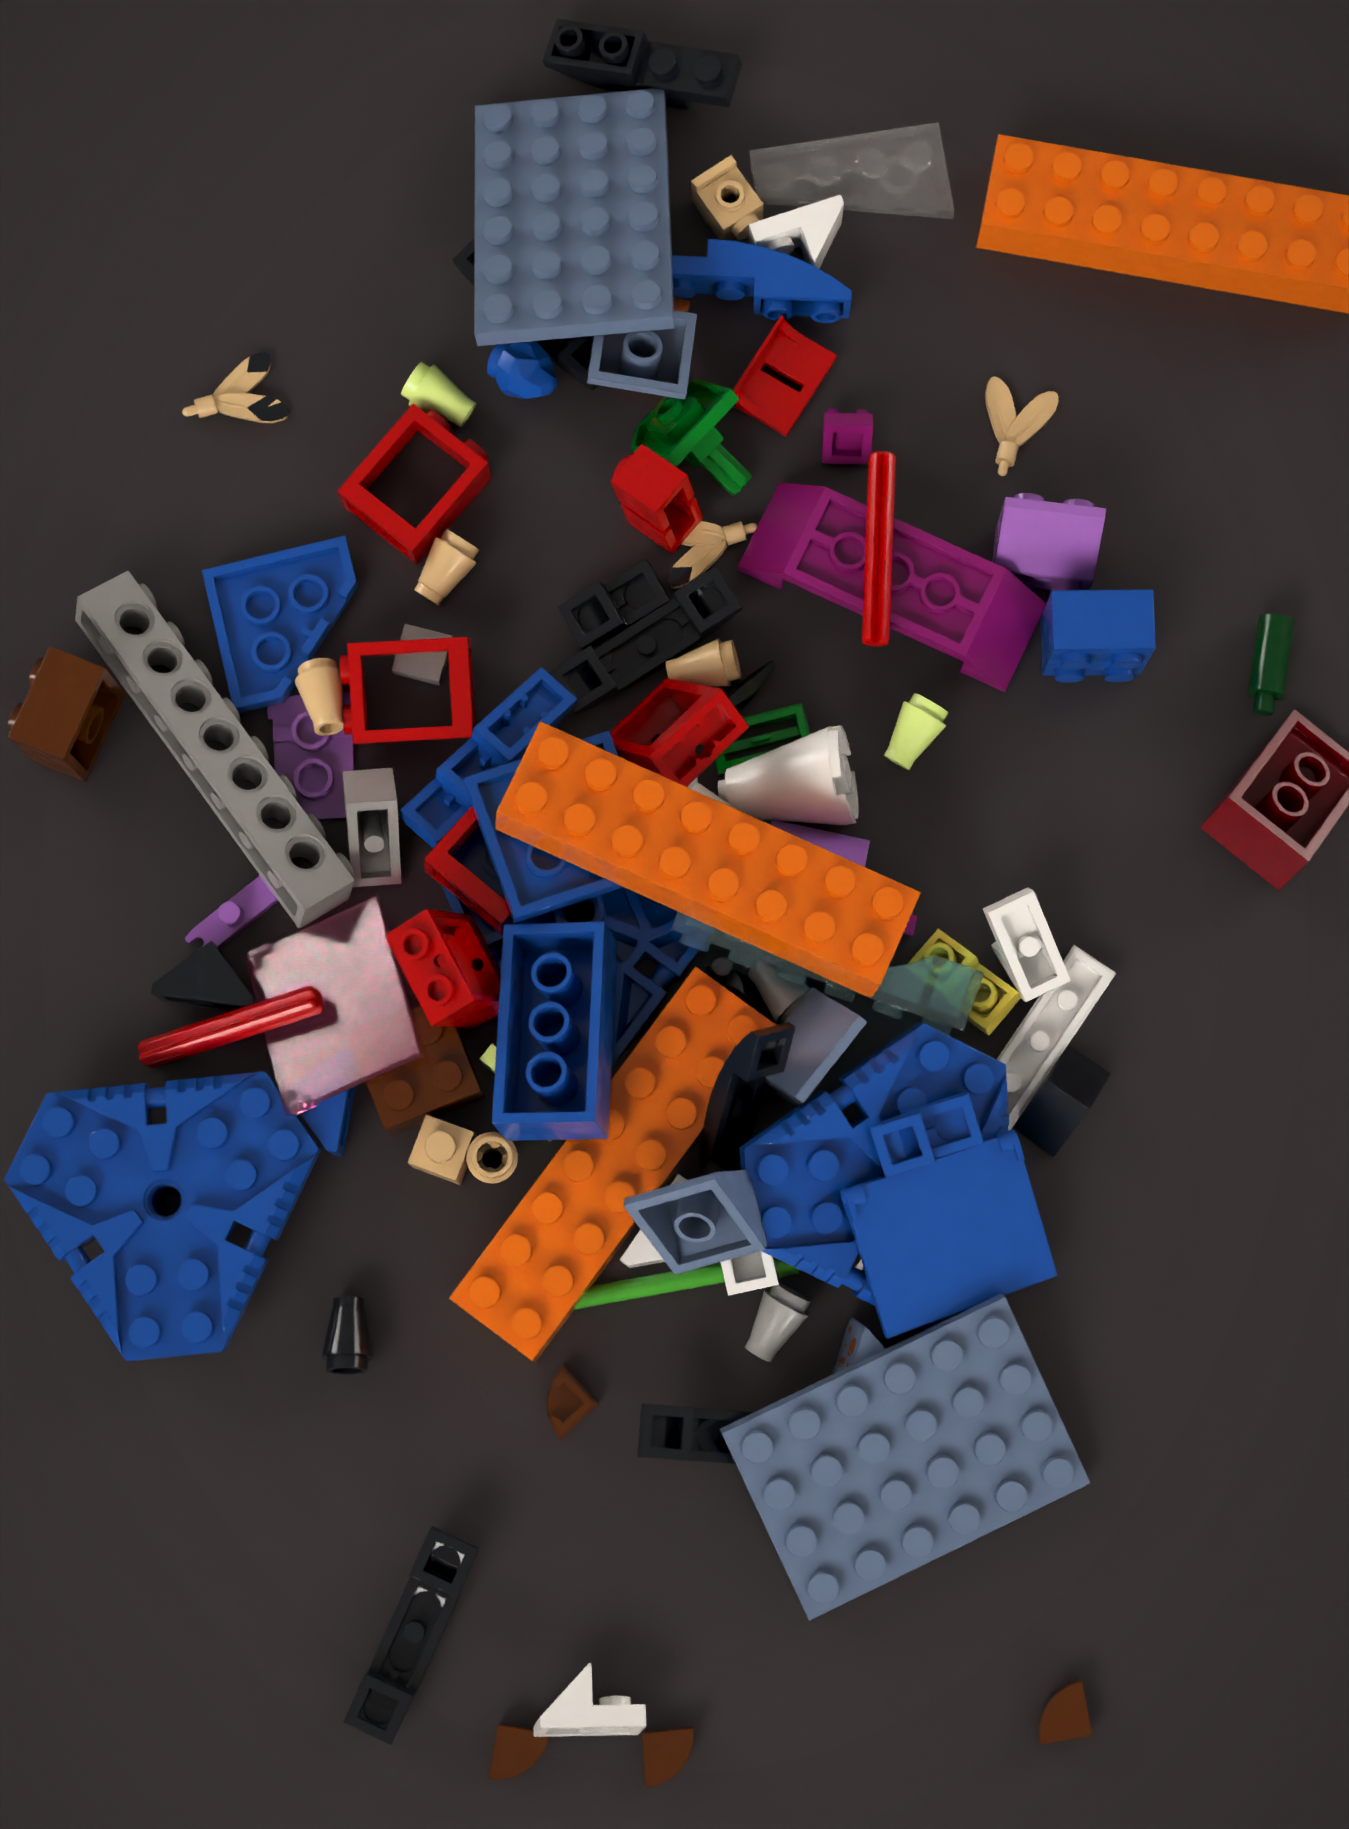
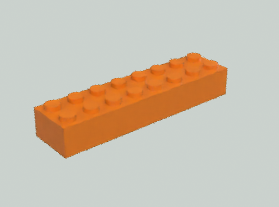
M998 134L976 248L1349 314V195Z
M541 721L496 811V830L869 998H872L880 987L921 892Z
M695 966L611 1079L609 1138L565 1141L449 1299L531 1361L536 1362L572 1314L584 1294L594 1284L636 1227V1222L623 1206L625 1198L666 1186L703 1136L704 1121L712 1089L718 1074L733 1049L750 1032L775 1026L776 1024Z

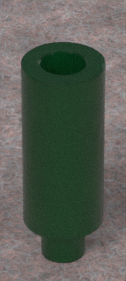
M1263 614L1259 616L1247 692L1248 695L1255 698L1253 713L1273 715L1275 700L1284 698L1295 620L1291 617L1281 614Z

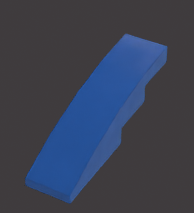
M542 667L538 669L473 728L472 737L437 768L435 779L400 809L399 818L427 844L434 848L472 806L464 785V777L522 759L539 722L541 721L556 728L577 704L578 698Z

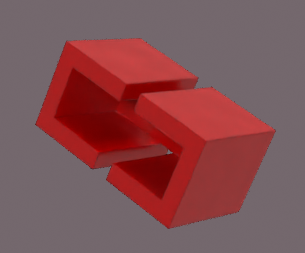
M643 444L637 448L632 456L624 457L617 465L610 482L618 501L621 502L620 505L628 524L673 555L703 519L698 502L693 497L695 494L688 475Z

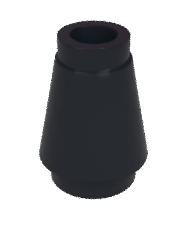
M342 1296L333 1299V1308L321 1359L326 1361V1372L356 1375L368 1371V1361L373 1359L363 1298Z

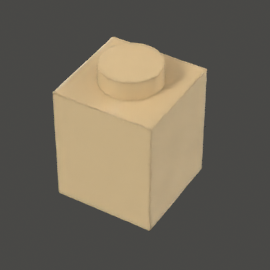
M426 1115L408 1164L417 1170L461 1185L468 1169L466 1161L467 1150L477 1135L473 1131Z

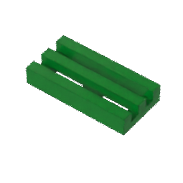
M799 703L744 717L743 719L749 725L746 731L791 719H796L797 726L733 742L715 759L719 778L724 777L726 769L769 751L727 762L725 756L810 735L803 704Z

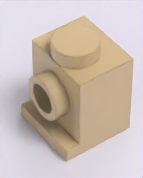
M732 155L691 180V201L719 240L745 239L749 236V224L763 220L764 204L737 168V162ZM732 196H734L737 200L733 203L725 202Z

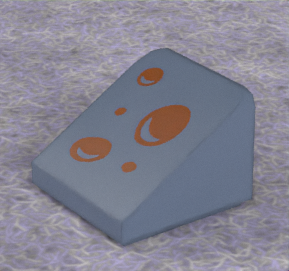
M854 1317L849 1320L833 1369L834 1374L885 1349L876 1337Z

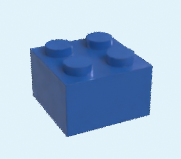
M1051 591L1040 618L1042 676H1055V681L1072 683L1084 680L1087 675H1104V679L1109 682H1126L1133 680L1135 675H1141L1156 649L1154 591Z

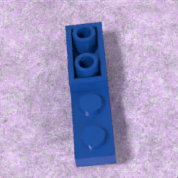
M708 239L707 257L672 255L674 298L686 299L692 298L696 294L716 295L717 298L722 300L735 301L742 299L744 296H754L753 315H763L764 318L772 321H777L781 315L784 316L785 320L790 319L792 316L811 317L812 320L820 323H833L840 320V318L849 319L852 291L831 275L788 254L737 241Z

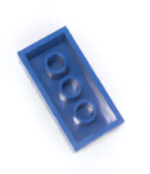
M605 922L504 925L492 1124L507 1141L609 1138L617 941Z

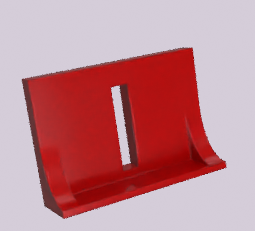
M781 315L735 385L733 391L738 396L739 401L734 407L787 437L837 360V355L796 331L787 323L784 316ZM764 366H767L803 388L798 392L763 372L762 369Z

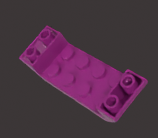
M779 483L746 548L737 571L779 590H782L785 582L788 581L863 616L867 505L824 486ZM894 518L890 628L963 661L961 673L1005 692L1044 611L1046 603L1008 569Z

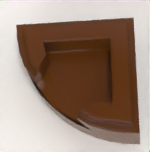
M564 1366L554 1376L547 1398L550 1424L556 1435L562 1440L599 1404Z
M1081 1680L1073 1681L1061 1687L1046 1704L1038 1722V1742L1040 1745L1093 1735Z
M499 1723L489 1779H508L527 1771L539 1760L550 1737H534V1729Z
M694 1726L641 1732L646 1788L655 1787L667 1782L683 1768L692 1750Z

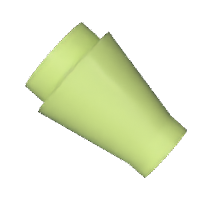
M420 362L401 391V395L410 400L409 406L414 404L424 412H428L431 409L445 420L453 422L460 428L466 423L476 406V402L469 399L435 364L429 367L425 363Z
M914 693L909 703L903 701L889 746L883 756L909 771L914 761L946 727L943 721L948 712L931 700Z

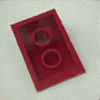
M1294 709L1222 797L1200 828L1279 891L1310 861L1348 807L1349 752Z

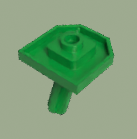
M694 379L688 382L685 400L664 396L635 428L631 444L633 452L643 444L675 467L683 459L694 469L701 465L731 495L739 493L751 479L750 472L720 444L724 438L714 427L739 401L738 396L731 388Z

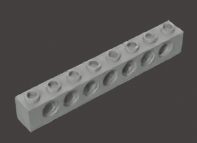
M126 571L77 596L75 621L298 929L347 901L355 882L351 864L342 853H335L327 843L323 826L316 816L311 813L307 815L297 802V794L290 780L283 774L278 776L268 762V753L262 742L256 736L250 737L240 724V715L232 701L227 697L222 699L212 685V677L205 664L199 659L194 660L185 649L181 632L173 622L169 621L166 623L158 612L156 600L150 589L143 583L139 585L131 573ZM127 627H135L140 629L144 633L139 635H132L125 632L123 629ZM163 665L168 667L171 672L158 673L151 666ZM191 703L200 710L188 712L181 709L178 705ZM218 741L225 744L228 749L222 751L213 750L206 743ZM241 779L248 780L256 788L245 790L238 787L234 782ZM274 818L281 821L285 827L272 829L266 826L262 820ZM295 857L306 858L314 867L309 869L299 868L292 863L291 859Z

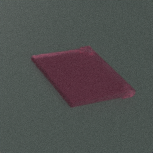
M376 896L271 945L268 943L245 955L256 1002L309 985L318 988L322 994L324 1010L320 1014L264 1032L283 1112L286 1116L301 1114L316 1107V1104L423 1056L398 962L384 936L389 930L380 899Z

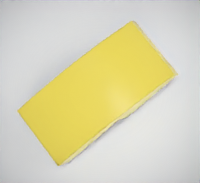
M940 929L934 932L906 965L907 969L923 984L988 1036L1021 999L1016 989L981 965L976 955Z

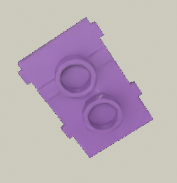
M343 692V705H351L350 692ZM300 695L288 696L284 703L267 706L268 720H273L274 766L278 776L283 774L290 780L297 794V802L307 815L311 813L319 821L345 819L342 771L355 770L353 734L345 735L344 728L333 735L322 736L316 734L313 722Z

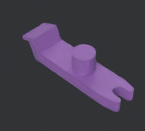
M259 875L195 926L185 937V941L192 944L198 939H203V946L213 941L220 948L279 901Z

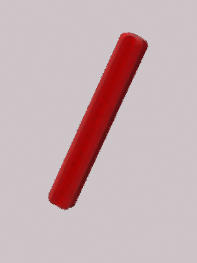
M887 451L872 452L868 460L862 642L864 645L872 647L886 646L890 639L896 456L894 453Z
M309 985L142 1040L137 1047L140 1054V1062L143 1066L155 1068L318 1015L324 1010L322 994L318 988Z

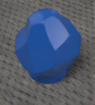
M536 341L497 344L490 354L487 373L490 377L496 379L500 390L506 396L529 399L548 396L556 389L558 379L554 375V365L549 355Z

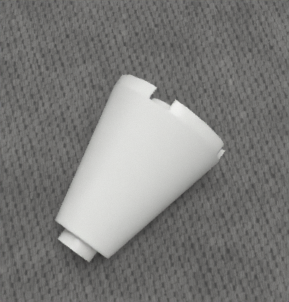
M842 725L829 726L730 767L725 771V780L718 781V795L721 799L737 810L759 820L848 825L857 823L855 819H858L859 816L855 771H850L847 756L851 755V751Z

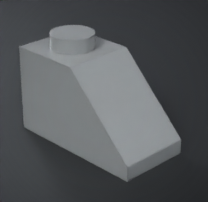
M393 768L342 771L349 863L353 868L355 879L353 887L402 884L398 803Z

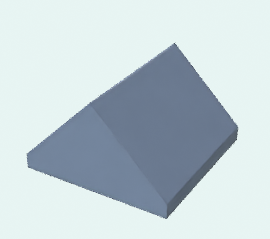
M674 310V329L594 336L587 383L685 400L697 314Z
M813 987L784 1022H789L796 1027L784 1072L766 1076L765 1083L790 1107L805 1102L867 1023L861 1016Z
M747 1170L715 1172L625 1198L624 1208L674 1274L766 1250L767 1239L761 1224V1216L754 1188Z

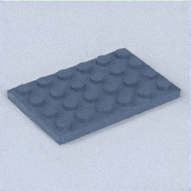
M651 88L475 106L474 335L477 346L674 329L667 111L664 90Z
M1001 1293L888 1347L855 1365H851L720 1428L721 1434L809 1621L1090 1484L1006 1297Z

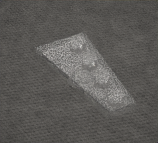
M939 122L749 150L754 191L763 204L803 207L841 194L844 201L843 210L944 219H953L955 210Z

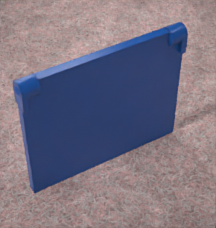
M1014 1129L983 1140L984 1144L935 1158L936 1163L887 1178L884 1175L840 1191L884 1337L890 1338L969 1309L1000 1293L1007 1295L1058 1276L1025 1167L1022 1147Z

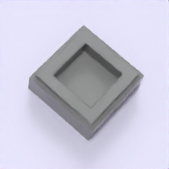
M404 624L400 640L453 637L452 635ZM448 652L395 655L391 670L393 674L441 686L448 662Z

